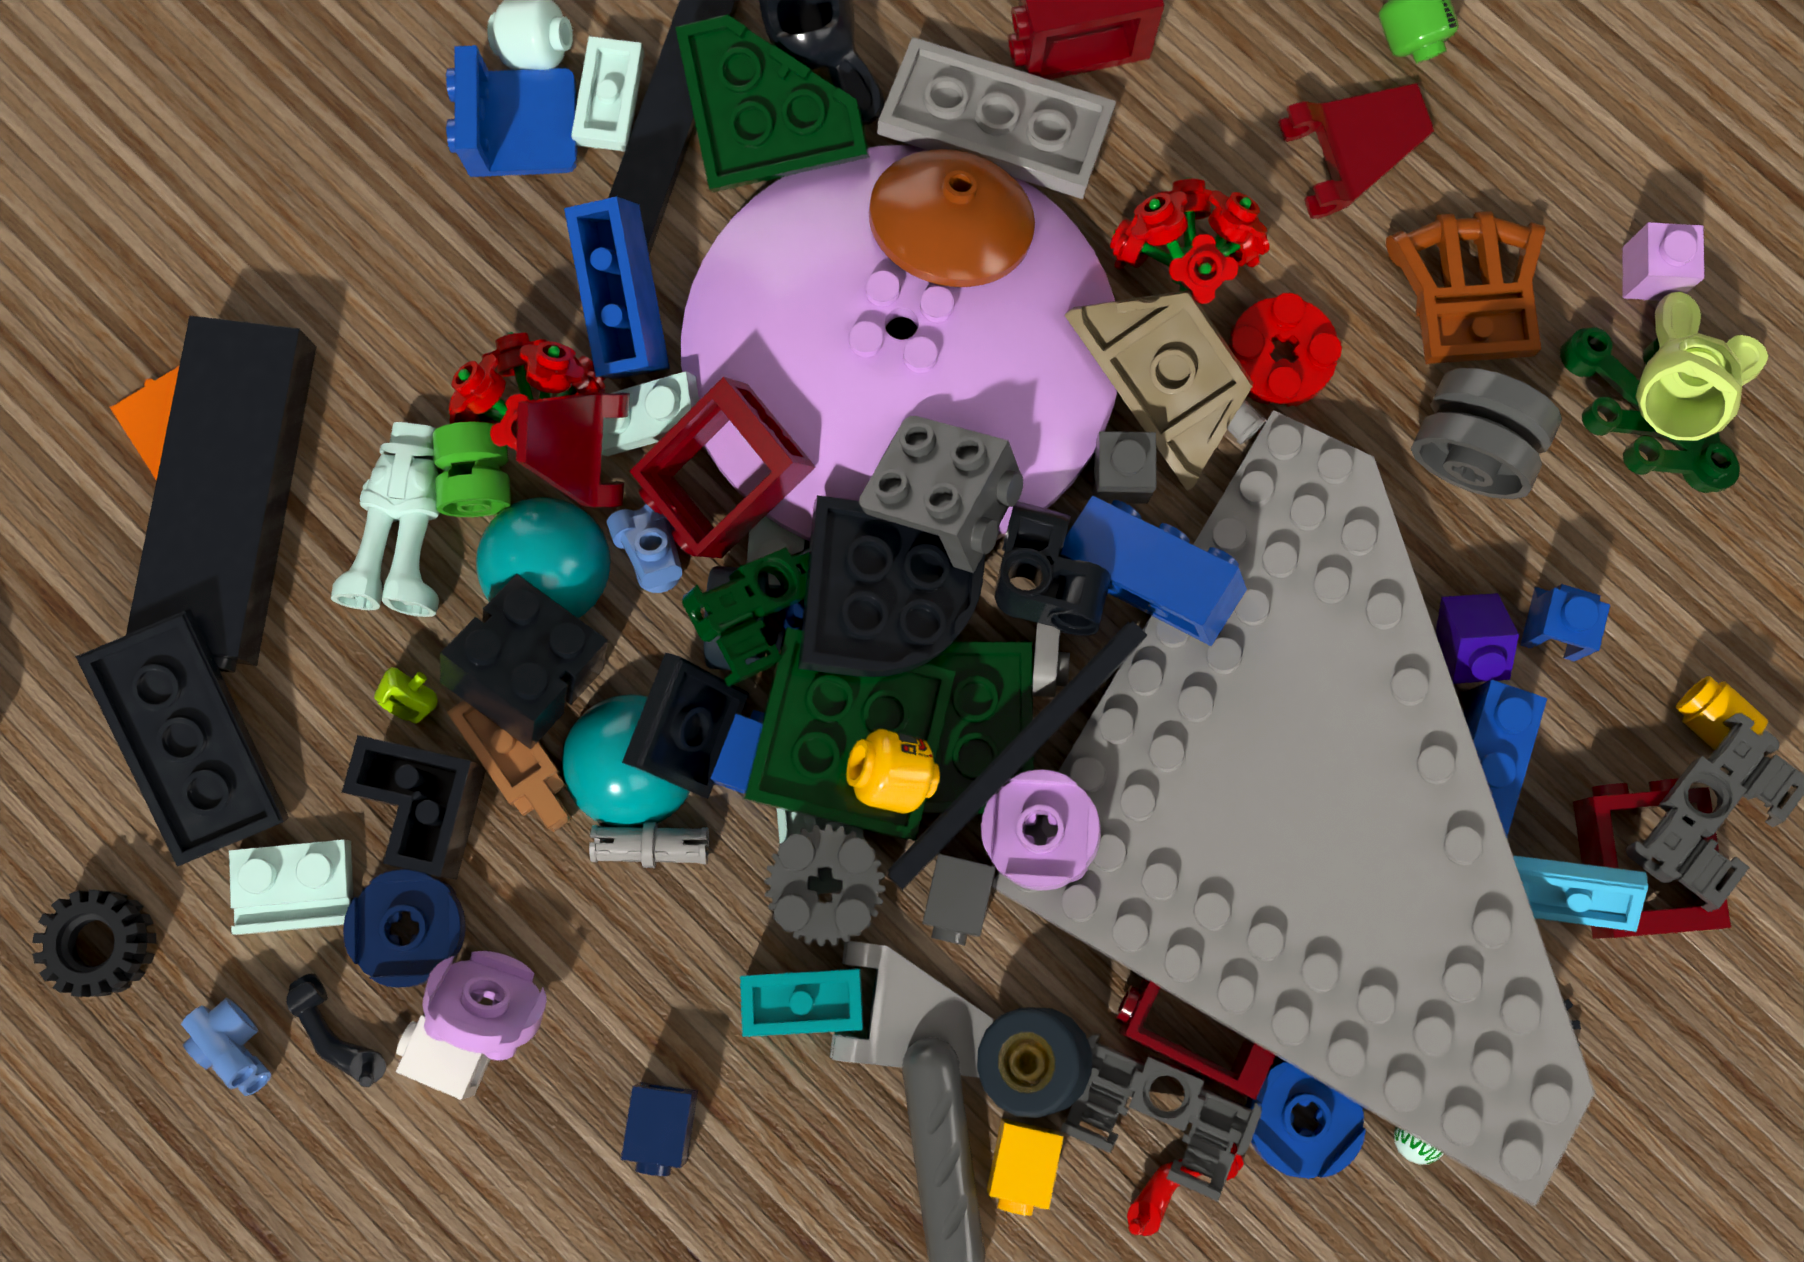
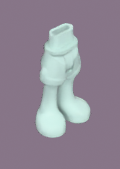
M405 422L393 423L390 443H383L379 450L381 455L373 468L371 477L363 484L360 505L368 512L362 542L351 568L339 576L333 583L331 594L333 602L354 609L377 610L380 608L382 600L387 607L403 614L420 617L436 615L439 597L431 587L423 583L420 574V554L429 520L436 519L440 514L436 509L435 478L438 476V467L434 464L432 435L436 428ZM399 520L395 554L383 588L380 575L384 550L392 523Z

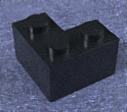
M357 735L342 793L398 807L383 864L457 880L486 769L470 760Z

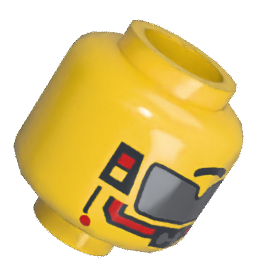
M885 729L876 730L869 734L865 740L857 741L853 746L847 763V781L849 785L853 786L859 801L868 806L902 814L915 811L924 802L925 798L932 797L940 779L939 766L934 763L933 752L926 741Z

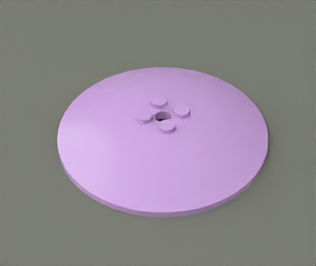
M892 145L869 147V158L784 176L756 195L730 220L704 257L690 290L681 333L682 372L687 371L696 376L699 400L722 377L748 384L815 465L816 468L766 515V517L780 527L810 542L813 506L817 495L859 501L863 490L899 427L910 416H918L1009 440L1020 473L1023 476V489L1018 500L1022 503L1047 509L1074 483L1095 452L1099 431H1105L1115 404L1117 390L1064 315L1073 307L1115 301L1100 261L1079 228L1060 207L1037 188L1026 181L1014 178L1027 194L1035 218L1033 239L1024 260L1017 268L1003 278L973 287L943 286L911 275L896 265L882 251L871 231L869 203L876 181L894 162L914 153L928 151L917 146ZM904 317L912 320L918 329L912 337L900 340L890 336L885 328L891 320ZM730 420L704 445L720 472L744 498L771 473V470ZM1013 507L1008 508L998 527L997 540L1006 536Z

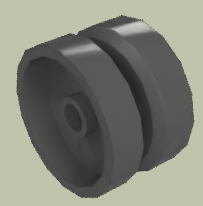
M1457 368L1446 372L1430 405L1434 414L1425 417L1411 446V451L1415 460L1426 470L1447 483L1491 498L1526 497L1533 488L1543 465L1539 454L1545 453L1551 446L1562 422L1559 408L1546 395L1524 382L1504 374L1483 369Z

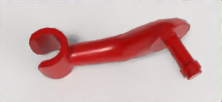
M1233 1143L1230 1153L1235 1154V1158L1226 1180L1234 1178L1244 1165L1242 1156L1236 1154L1238 1147L1235 1143ZM1174 1161L1163 1164L1157 1169L1128 1209L1129 1231L1133 1235L1150 1236L1159 1231L1171 1197L1176 1188L1180 1186V1184L1167 1179ZM1184 1166L1181 1167V1171L1195 1177L1202 1175Z

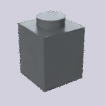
M1099 431L1096 439V449L1092 456V496L1107 503L1119 500L1126 504H1148L1157 488L1156 432Z
M938 854L922 922L923 925L933 927L931 938L965 946L967 935L981 936L995 872L994 866Z

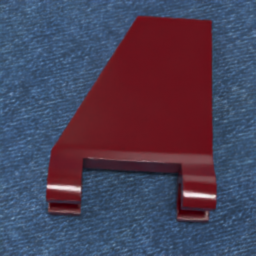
M1418 83L1327 103L1298 102L1287 107L1289 117L1278 121L1284 141L1298 140L1316 132L1332 180L1314 185L1315 195L1305 197L1304 201L1310 219L1322 218L1349 207L1434 132Z
M588 389L587 393L520 401L518 405L516 462L580 505L589 507L622 506L625 482H600L604 418L628 417L630 393L611 394L605 393V389Z

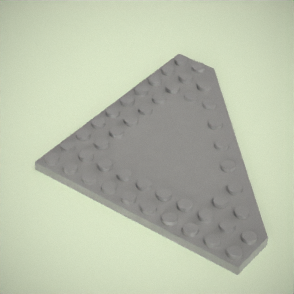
M1273 410L1193 544L1206 552L1210 547L1218 548L1236 559L1247 588L1245 594L1212 646L1150 616L1143 628L1147 637L1121 665L1058 771L1076 782L1087 793L1097 809L1101 825V839L1096 857L1090 863L1087 872L1082 878L1070 882L1061 888L1053 890L1023 888L999 872L993 880L991 887L1529 1205L1536 1206L1595 1091L1375 458ZM1038 815L1035 825H1026L1025 835L1034 837L1036 845H1046L1048 837L1056 836L1058 827H1053L1049 824L1048 816Z

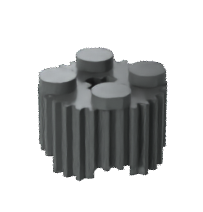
M827 824L825 830H821L818 825H813V830L810 833L805 828L800 829L801 834H791L779 845L778 854L773 853L772 855L775 864L767 866L766 870L772 874L770 878H766L764 881L765 884L770 885V890L765 892V897L772 898L773 901L768 905L769 910H774V919L785 932L794 931L793 937L795 939L805 936V943L812 944L817 939L818 946H824L827 940L832 945H837L840 937L845 942L850 941V936H859L862 934L861 931L871 925V916L877 917L878 915L875 906L883 904V899L878 897L879 893L885 892V886L879 884L880 881L885 879L884 873L877 872V869L882 866L881 861L875 860L876 852L867 844L865 839L857 838V834L854 831L846 835L844 827L840 826L837 831H834L831 824ZM832 869V877L842 881L843 884L841 893H832V902L828 903L819 902V893L810 890L811 878H819V870Z

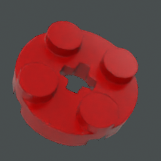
M1282 293L1276 298H1266L1249 307L1239 317L1233 327L1228 345L1253 381V386L1247 396L1256 402L1269 405L1270 402L1288 404L1286 407L1304 404L1317 396L1332 378L1342 352L1341 342L1337 338L1335 328L1328 317L1316 306L1304 301L1299 295L1294 293ZM1275 340L1283 343L1289 342L1295 348L1292 354L1296 361L1290 363L1287 359L1282 358L1276 362L1272 359L1271 353L1275 348L1272 342Z

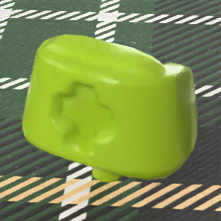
M394 667L386 670L374 694L375 700L383 709L398 718L415 724L431 713L438 703L436 693L423 685L427 680L423 673L417 672L412 679Z

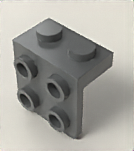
M910 416L899 427L859 498V504L867 515L938 535L953 567L974 573L983 555L988 554L993 549L998 536V527L1008 508L1013 507L1018 502L1023 489V476L1020 473L1009 440L918 416Z

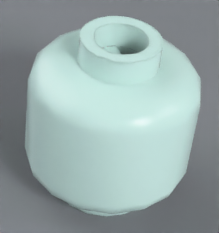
M504 0L488 21L487 34L492 52L499 56L507 67L513 70H548L556 68L563 60L565 51L569 50L572 45L573 31L571 23L567 17H563L559 6L552 0Z

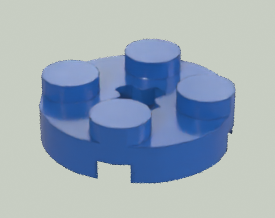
M1285 1060L1271 1065L1256 1098L1262 1105V1113L1251 1144L1258 1155L1274 1169L1288 1176L1298 1178H1323L1342 1171L1355 1159L1364 1143L1366 1128L1363 1127V1106ZM1247 1097L1245 1106L1253 1109L1256 1100ZM1311 1102L1315 1103L1318 1110L1313 1117L1319 1124L1313 1132L1304 1127L1296 1132L1291 1125L1295 1119L1291 1112L1293 1107L1297 1103L1304 1107Z

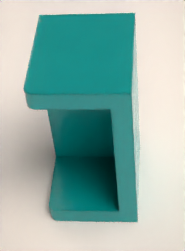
M861 969L740 976L742 1037L863 1030L864 1028Z

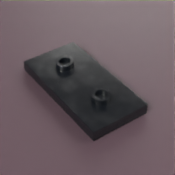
M191 609L76 656L177 867L283 823L289 818Z

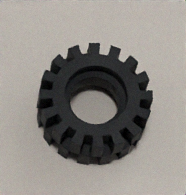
M89 890L69 893L70 899H58L51 904L56 912L54 914L43 913L38 923L47 926L45 933H34L32 943H43V951L32 953L34 964H46L47 968L39 972L44 981H56L52 987L60 993H71V996L76 997L108 996L113 992H122L130 988L129 981H139L146 972L141 970L140 966L142 964H151L155 955L154 953L146 952L147 944H157L156 933H147L146 927L154 924L150 914H140L139 911L144 907L137 900L127 899L128 895L119 892ZM100 920L106 923L113 931L115 944L110 957L104 963L93 967L85 964L79 958L76 951V941L80 930L92 921Z

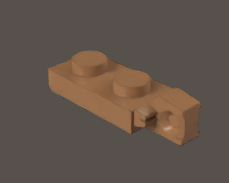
M464 700L447 712L510 805L516 806L523 816L535 809L546 827L552 829L553 832L573 819L556 795L557 792L566 787L565 782L560 777L561 772L539 741L530 750Z

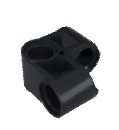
M1018 501L1013 506L1002 547L1004 555L994 596L998 607L1005 614L1013 618H1021L1052 626L1069 634L1079 636L1096 634L1099 631L1111 574L1097 564L1060 557L1069 525V514ZM1025 577L1031 580L1036 588L1021 590L1015 587L1010 579Z

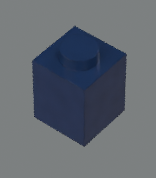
M643 1082L632 1086L621 1160L636 1162L635 1172L654 1176H670L672 1167L681 1168L688 1160L698 1090Z

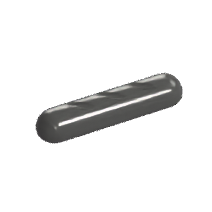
M925 1037L915 1041L907 1049L902 1065L927 1257L929 1262H985L986 1250L977 1198L960 1075V1062L956 1051L950 1044L937 1037Z

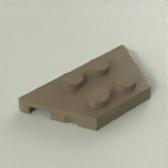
M1190 290L1073 307L1064 316L1145 432H1156L1157 449L1187 491L1195 486L1212 453L1226 433L1233 417L1253 386V381L1200 304L1193 299Z

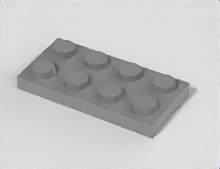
M912 37L879 117L877 134L926 150L949 149L972 153L993 162L1014 178L1083 199L1110 124L1116 101Z

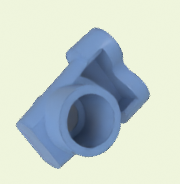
M647 504L636 511L623 509L611 514L607 519V526L613 543L616 547L625 549L635 569L639 585L644 590L652 593H663L674 588L682 576V567L676 543L672 536V532L675 529L663 514L652 510Z
M225 998L213 1010L203 1005L199 1006L182 1021L181 1025L191 1036L183 1043L185 1050L204 1069L212 1066V1069L229 1089L238 1088L244 1096H249L264 1087L271 1078L270 1071L256 1056H252L244 1046L258 1032V1028L246 1013L229 998Z

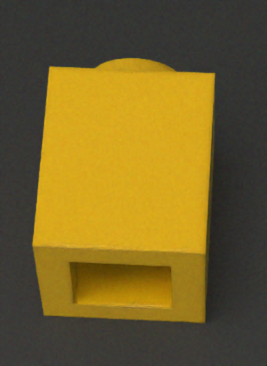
M1001 1118L987 1184L989 1196L999 1198L997 1208L1026 1216H1032L1034 1207L1049 1210L1064 1137L1059 1131Z

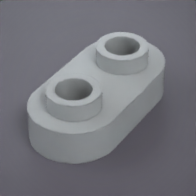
M1037 623L1033 696L1056 697V687H1065L1068 684L1070 653L1059 652L1060 633L1066 632L1041 623Z

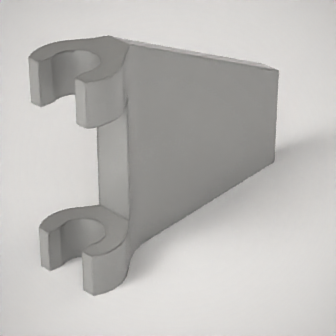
M854 941L845 942L842 964L876 968L867 1039L832 1034L829 1058L835 1061L902 1068L904 1055L915 1041L925 1037H937L948 1042L956 1051L960 1062V1075L980 1078L977 1071L978 1047L986 1029L994 1022V1019L890 947Z

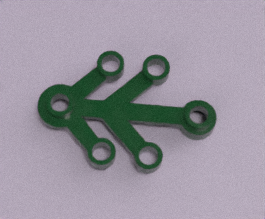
M1596 327L1582 328L1577 330L1563 343L1560 349V358L1569 372L1579 377H1590L1598 373L1637 410L1621 409L1615 400L1609 397H1599L1585 408L1582 413V422L1585 428L1592 434L1603 436L1609 432L1647 435L1636 439L1623 452L1624 463L1630 471L1638 475H1645L1651 471L1682 474L1685 481L1693 489L1703 493L1721 492L1736 483L1740 474V465L1734 452L1720 441L1719 432L1697 441L1675 440L1657 433L1642 417L1636 398L1637 387L1640 381L1611 354L1613 343L1610 336L1604 330ZM1658 338L1644 349L1643 360L1645 364L1660 349ZM1598 412H1601L1606 417L1607 421L1603 420L1599 416ZM1650 436L1666 437L1679 450H1664L1662 445ZM1639 450L1645 453L1648 460L1644 459L1641 456Z

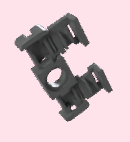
M1737 713L1722 722L1730 731L1708 759L1701 756L1691 762L1658 806L1667 813L1645 842L1641 844L1636 841L1626 848L1627 856L1659 881L1668 883L1679 878L1678 881L1704 900L1701 907L1707 912L1721 907L1750 867L1737 857L1729 861L1714 849L1718 844L1715 840L1705 841L1701 839L1714 835L1743 796L1748 800L1757 797L1765 803L1764 806L1766 808L1770 807L1767 812L1769 816L1765 822L1771 827L1783 823L1804 796V774L1777 754L1771 758L1766 757L1779 749L1780 743L1778 739L1768 731L1756 734L1751 730L1755 724L1754 721L1742 713ZM1724 767L1729 771V773L1726 774L1720 768ZM1692 783H1704L1714 790L1717 796V806L1712 813H1702L1690 804L1688 790ZM1654 857V858L1657 859L1660 863H1659V864L1654 863V862L1651 860V858Z
M1101 1033L1091 1035L1087 1040L1093 1054L1092 1075L1084 1094L1072 1104L1067 1120L1063 1123L1060 1131L1111 1153L1119 1134L1112 1131L1119 1113L1125 1116L1128 1113L1129 1108L1125 1107L1129 1096L1132 1097L1129 1105L1130 1108L1185 1132L1188 1124L1191 1123L1193 1125L1190 1133H1184L1182 1141L1188 1143L1183 1160L1180 1162L1174 1159L1167 1179L1218 1201L1235 1158V1154L1230 1153L1233 1143L1239 1144L1236 1154L1242 1155L1247 1152L1262 1113L1260 1102L1256 1100L1254 1108L1251 1109L1203 1088L1206 1080L1204 1077L1152 1055L1148 1056L1146 1063L1098 1043ZM1172 1076L1182 1084L1185 1092L1184 1101L1176 1109H1162L1152 1100L1151 1085L1158 1077ZM1081 1121L1108 1132V1138L1080 1126ZM1184 1166L1211 1178V1182L1208 1183L1181 1171V1167Z

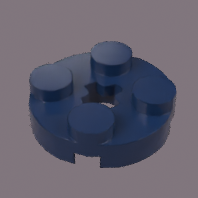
M409 869L393 870L380 874L369 882L371 884L363 889L359 897L353 899L347 909L343 927L347 953L354 964H359L363 972L371 976L369 977L370 979L384 986L402 988L427 983L430 973L440 962L454 956L452 964L456 962L457 954L464 942L466 924L462 905L451 885L430 874ZM409 911L411 912L412 921L419 922V933L412 935L410 944L402 945L401 936L391 934V924L401 922L402 912Z

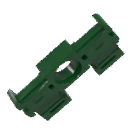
M787 547L740 566L728 576L730 581L703 593L697 584L683 596V607L699 637L705 642H711L718 635L720 637L716 643L732 671V674L724 679L728 687L770 668L782 659L775 644L770 647L768 646L760 631L765 625L762 620L756 621L752 619V612L756 619L765 618L805 598L809 548L790 555ZM765 571L776 576L782 588L779 598L769 597L763 593L758 584L759 572ZM702 608H705L708 616L705 618L701 614ZM765 652L767 655L748 665L745 663V660Z

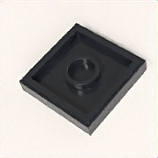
M665 653L622 763L678 786L692 794L708 799L715 783L710 779L735 714H742L749 693L735 685L728 687L722 678L680 656Z

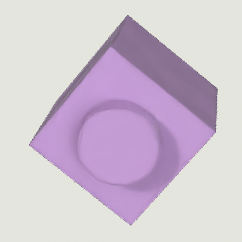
M1648 222L1622 247L1623 299L1661 301L1664 296L1672 292L1680 291L1687 294L1704 279V226Z

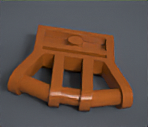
M1491 211L1476 212L1473 218L1456 219L1454 214H1439L1436 216L1435 221L1406 234L1404 231H1399L1386 238V248L1391 260L1401 267L1417 296L1416 316L1420 317L1425 364L1534 357L1542 350L1532 280L1545 235L1546 227L1544 225L1531 222L1528 226H1523L1496 218ZM1473 240L1474 244L1477 245L1482 285L1465 286L1459 241ZM1498 242L1519 248L1520 256L1512 283H1503ZM1435 244L1440 250L1444 287L1437 288L1418 252Z

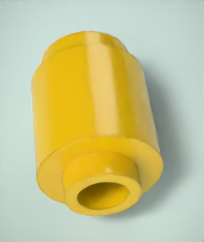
M1706 676L1684 694L1676 705V709L1684 715L1682 722L1713 750L1717 748L1730 731L1722 722L1737 713H1742L1754 721L1755 724L1751 730L1756 734L1764 732L1763 730L1768 724V719L1727 682L1718 683L1711 676Z

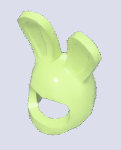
M1680 291L1664 296L1655 310L1656 334L1660 349L1647 362L1637 387L1636 398L1642 417L1657 433L1675 440L1697 441L1722 431L1737 415L1741 403L1742 386L1758 376L1767 362L1768 353L1758 340L1750 336H1734L1725 343L1723 340L1698 333L1701 321L1699 306L1689 295Z

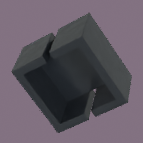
M516 574L483 608L482 621L474 617L440 652V683L531 750L564 714L565 701L572 705L603 671L608 640Z

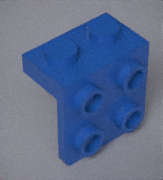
M477 45L454 46L455 68H447L446 85L450 101L455 102V119L447 120L446 135L450 152L457 153L470 177L572 172L577 166V144L571 136L576 112V80L573 72L567 68L488 71Z

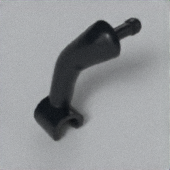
M313 973L306 974L292 982L286 997L287 1007L295 1017H299L315 1052L324 1061L354 1078L362 1087H370L374 1082L381 1079L386 1071V1062L380 1053L367 1047L343 1041L328 1027L317 1007L328 999L326 990L317 975Z

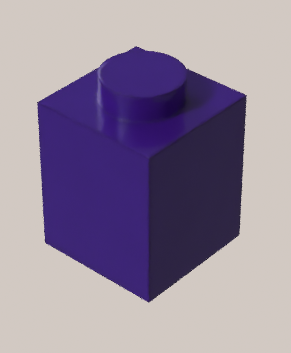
M1499 594L1441 597L1435 633L1453 684L1487 682L1491 679L1495 681L1510 680L1519 634Z

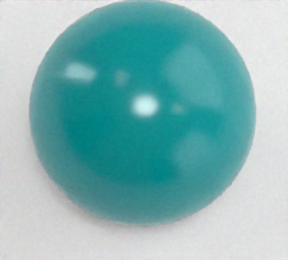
M533 497L521 500L505 508L488 524L477 549V577L481 590L489 602L518 574L571 614L580 618L594 606L606 587L610 573V551L602 529L583 509L562 499Z
M619 695L593 705L574 723L564 744L562 774L571 798L588 817L607 827L643 828L644 822H657L658 824L675 813L690 794V792L622 763L648 698L647 696Z

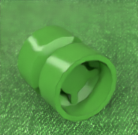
M459 422L443 425L432 433L434 464L443 470V473L435 478L436 509L439 513L455 517H484L496 515L511 506L510 477L500 469L509 461L508 446L500 447L493 443L490 430L494 424L487 422Z

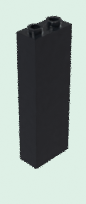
M189 315L126 635L191 609L220 672L235 673L237 664L257 666L317 348L299 328Z

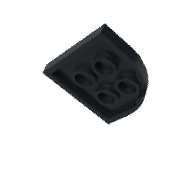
M817 495L813 506L798 669L860 677H883L901 674L928 663L951 645L973 615L982 590L985 554L974 573L955 568L938 535L867 515L862 510L859 501Z

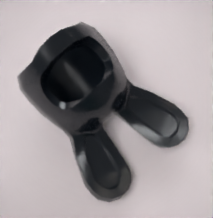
M759 0L763 23L771 45H775L810 68L811 71L827 67L833 85L837 88L839 87L858 101L863 125L871 124L880 117L884 108L882 90L855 50L854 8L852 0Z

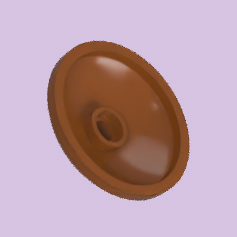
M939 149L922 151L894 162L876 181L869 203L871 231L882 251L896 265L911 275L943 286H979L994 282L1008 275L1024 260L1030 248L1035 230L1032 205L1019 183L993 162L981 156L958 150Z

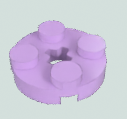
M1032 770L1020 773L1010 779V783L1003 786L997 795L995 794L987 802L982 816L981 835L984 848L1000 874L1023 888L1053 890L1079 880L1087 872L1088 866L1096 857L1099 849L1101 825L1096 807L1087 793L1076 782L1059 772ZM1038 815L1048 816L1049 824L1053 827H1058L1056 836L1048 837L1046 845H1036L1034 837L1025 835L1026 825H1035Z
M490 951L472 952L470 960L459 961L452 964L454 956L440 962L429 975L422 1005L426 1017L424 1029L431 1038L438 1041H446L466 1051L483 1053L488 1058L499 1061L513 1057L517 1047L527 1043L534 1037L540 1027L544 1014L546 994L543 987L539 992V989L532 982L534 973L527 965L510 956ZM483 997L493 1000L490 1006L477 1002L481 1001Z

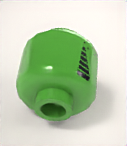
M1388 0L1378 13L1391 53L1396 57L1413 55L1416 64L1446 52L1447 49L1444 41L1452 37L1459 28V22L1451 0Z

